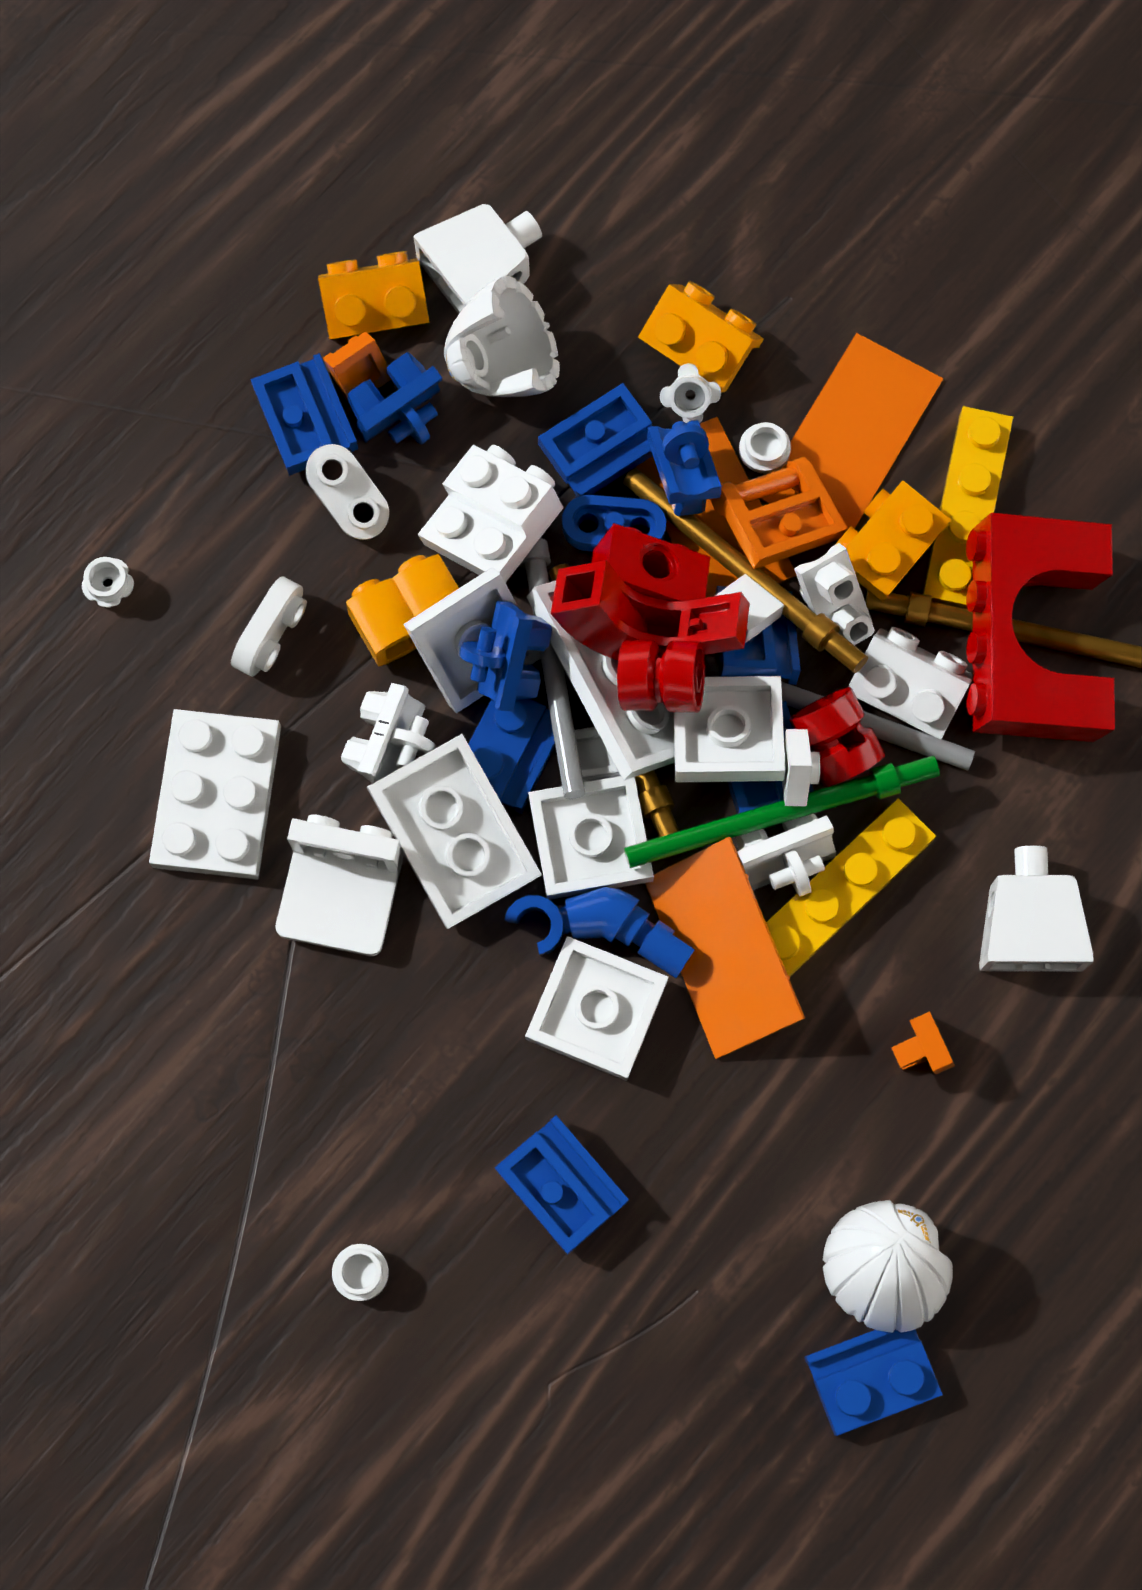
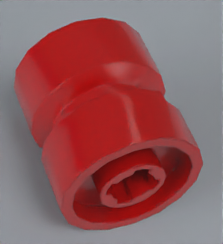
M624 640L622 642L618 658L617 690L620 708L623 711H653L659 703H663L668 712L698 713L701 710L705 686V658L703 645L700 641H670L666 649H660L655 640Z
M851 687L840 689L810 703L793 714L789 719L793 729H808L810 747L813 748L814 752H819L820 781L826 787L836 785L859 775L885 757V752L873 728L862 727L860 723L865 713Z

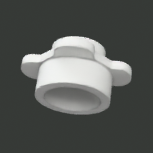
M691 363L680 366L676 380L671 386H665L660 392L662 405L671 407L676 414L683 418L685 423L696 420L700 423L703 420V413L710 403L718 402L721 397L719 384L708 382L699 374L698 367ZM688 390H693L695 392V397L693 399H688L686 397V392Z

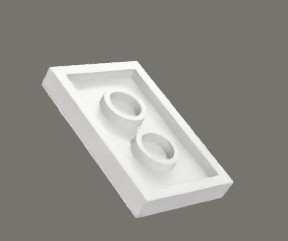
M174 709L149 864L152 868L259 879L281 732L279 720Z
M463 734L367 786L370 795L395 839L400 841L404 855L446 929L451 928L542 875Z

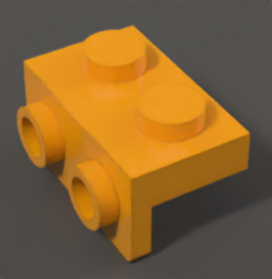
M407 251L378 255V265L358 268L357 259L327 264L328 273L319 275L318 280L329 340L360 335L365 331L372 333L430 323L418 258L408 260Z
M689 281L686 287L669 284L638 338L680 366L687 363L696 365L699 374L708 382L718 383L721 393L726 392L752 348H759L764 340L760 335L753 332L757 324L734 309H730L728 314L711 304L715 296L694 282Z
M904 480L901 481L891 494L883 488L864 510L863 513L870 519L858 532L850 526L837 542L847 548L858 582L882 602H884L951 521L948 516Z

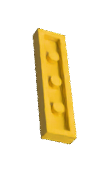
M966 406L962 407L940 511L948 516L951 521L933 542L922 593L932 596V602L967 609V590L970 582L973 580V561H969L966 555L967 539L970 531L991 512L994 513L1013 416Z
M899 798L826 865L824 871L819 872L810 881L811 893L803 896L796 894L766 922L787 975L790 977L936 838V835Z

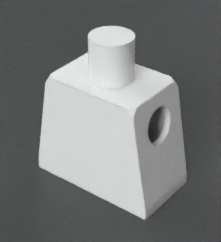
M482 204L420 231L413 237L416 257L419 263L459 314L466 303L477 292L499 277L511 276L516 279V282L520 281L524 284L530 276L529 256L525 248L540 239L542 232L538 223L528 211L523 212L504 224L490 205Z
M1033 845L1015 848V875L997 876L990 886L979 962L980 971L1083 972L1094 961L1075 876L1048 875L1047 847Z

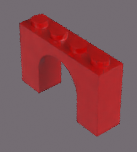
M991 512L970 531L966 544L967 558L969 561H973V580L968 586L966 596L967 609L969 612H973V631L969 635L966 647L967 660L973 664V683L968 689L966 700L967 712L969 715H973V732L1095 742L1115 730L1114 678L1057 673L1038 665L1024 652L1015 636L1012 624V610L1015 598L1021 588L1040 585L1093 590L1113 575L1112 524Z

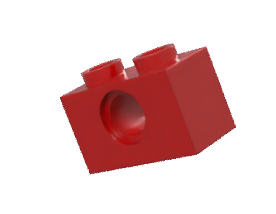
M613 523L593 550L592 563L607 560L625 584L643 595L666 601H689L706 597L710 556L690 550L684 545L673 544L644 534L636 528L624 527Z

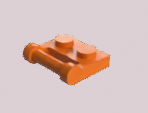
M805 457L787 462L784 469L736 485L731 482L722 483L721 497L711 499L716 512L726 518L753 569L839 540L848 529L814 467ZM790 488L800 492V494L750 511L745 504Z

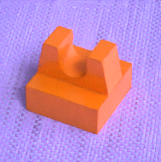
M366 331L359 336L355 335L349 339L348 344L336 352H330L323 357L337 387L347 402L348 393L364 381L370 379L378 389L391 380L386 373L388 365L375 339Z
M930 1011L909 1020L916 1034L915 1037L891 1047L903 1071L927 1060L935 1075L955 1067Z

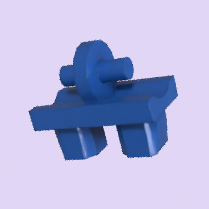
M406 352L393 361L386 369V373L399 389L392 395L384 399L370 379L364 381L348 393V402L358 419L357 432L365 443L398 420H401V423L388 431L389 436L396 444L409 435L420 445L430 439V434L425 424L438 416L436 409L430 402L418 411L414 409L440 392L438 383L443 378L434 366L426 370L412 354Z
M678 421L672 425V429H664L659 426L648 427L647 440L669 505H672L674 514L684 516L703 513L706 507V499L721 497L722 485L708 449V437L701 428L699 421H689L688 423Z
M496 601L491 627H481L478 642L467 641L462 643L459 656L466 662L473 664L470 679L478 682L477 691L494 700L495 707L498 710L513 711L515 700L537 697L541 682L540 673L533 665L524 664L527 650L544 651L549 647L552 627L541 617L524 613L512 602Z

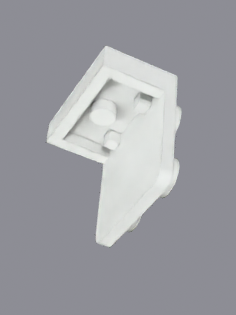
M308 815L307 821L292 818L287 840L293 850V855L275 925L277 933L280 937L288 940L366 956L378 955L383 947L404 857L400 841L392 838L393 833L391 831L376 826L364 825L361 826L360 832L339 828V821L326 816Z

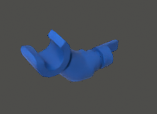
M606 886L565 899L566 906L559 908L547 898L539 895H527L516 900L508 908L504 919L506 922L518 924L520 919L531 911L543 912L550 918L551 929L548 936L544 940L537 942L541 957L551 953L561 943L563 935L572 933L573 939L604 938L610 943L617 939L627 947L633 942L640 947L639 955L672 977L677 978L695 950L673 935L675 930L659 920L655 925L647 920L650 913L637 906L640 901L639 899L620 889Z

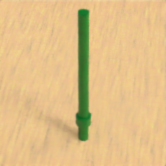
M934 756L896 767L892 763H887L870 768L869 775L809 792L807 806H785L784 800L624 847L625 857L629 868H634L711 845L727 837L734 838L876 795L879 800L900 794L901 787L940 776L939 766Z

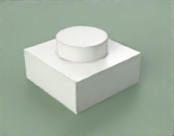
M786 729L784 740L785 779L782 781L785 806H807L810 784L819 783L820 754L819 752L810 751L808 729Z

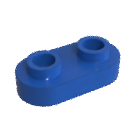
M582 495L571 500L565 507L562 515V530L565 539L570 545L582 551L593 552L613 523L624 527L643 525L649 530L647 535L664 540L666 534V517L664 512L657 504L646 499ZM584 521H592L598 527L595 531L586 533L580 530L579 525Z

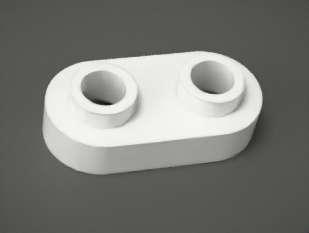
M328 444L317 448L310 455L306 465V478L310 487L348 536L357 540H368L378 536L384 530L389 520V507L381 492L348 449L336 444ZM328 461H336L342 467V475L336 480H329L322 473V467ZM360 503L368 504L373 510V518L367 523L357 521L353 515L354 507Z
M281 576L274 582L236 644L231 659L232 667L253 677L260 670L267 672L273 666L281 647L278 641L287 626L294 628L305 612L307 600L302 598L303 586L284 576Z

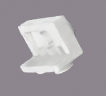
M891 627L889 632L880 628L873 636L865 652V655L868 656L867 662L854 674L848 687L852 688L858 699L941 740L973 679V674L965 670L968 664L948 652L939 651L936 656L918 647L920 640L900 628Z

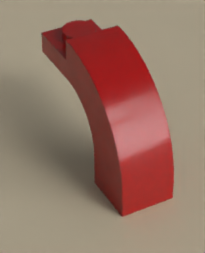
M607 560L558 569L551 615L578 642L599 654L611 657L617 661L624 640H655L660 649H666L670 641H700L703 645L705 658L707 654L745 648L750 603L742 592L689 601H666L652 598L630 588L622 581Z

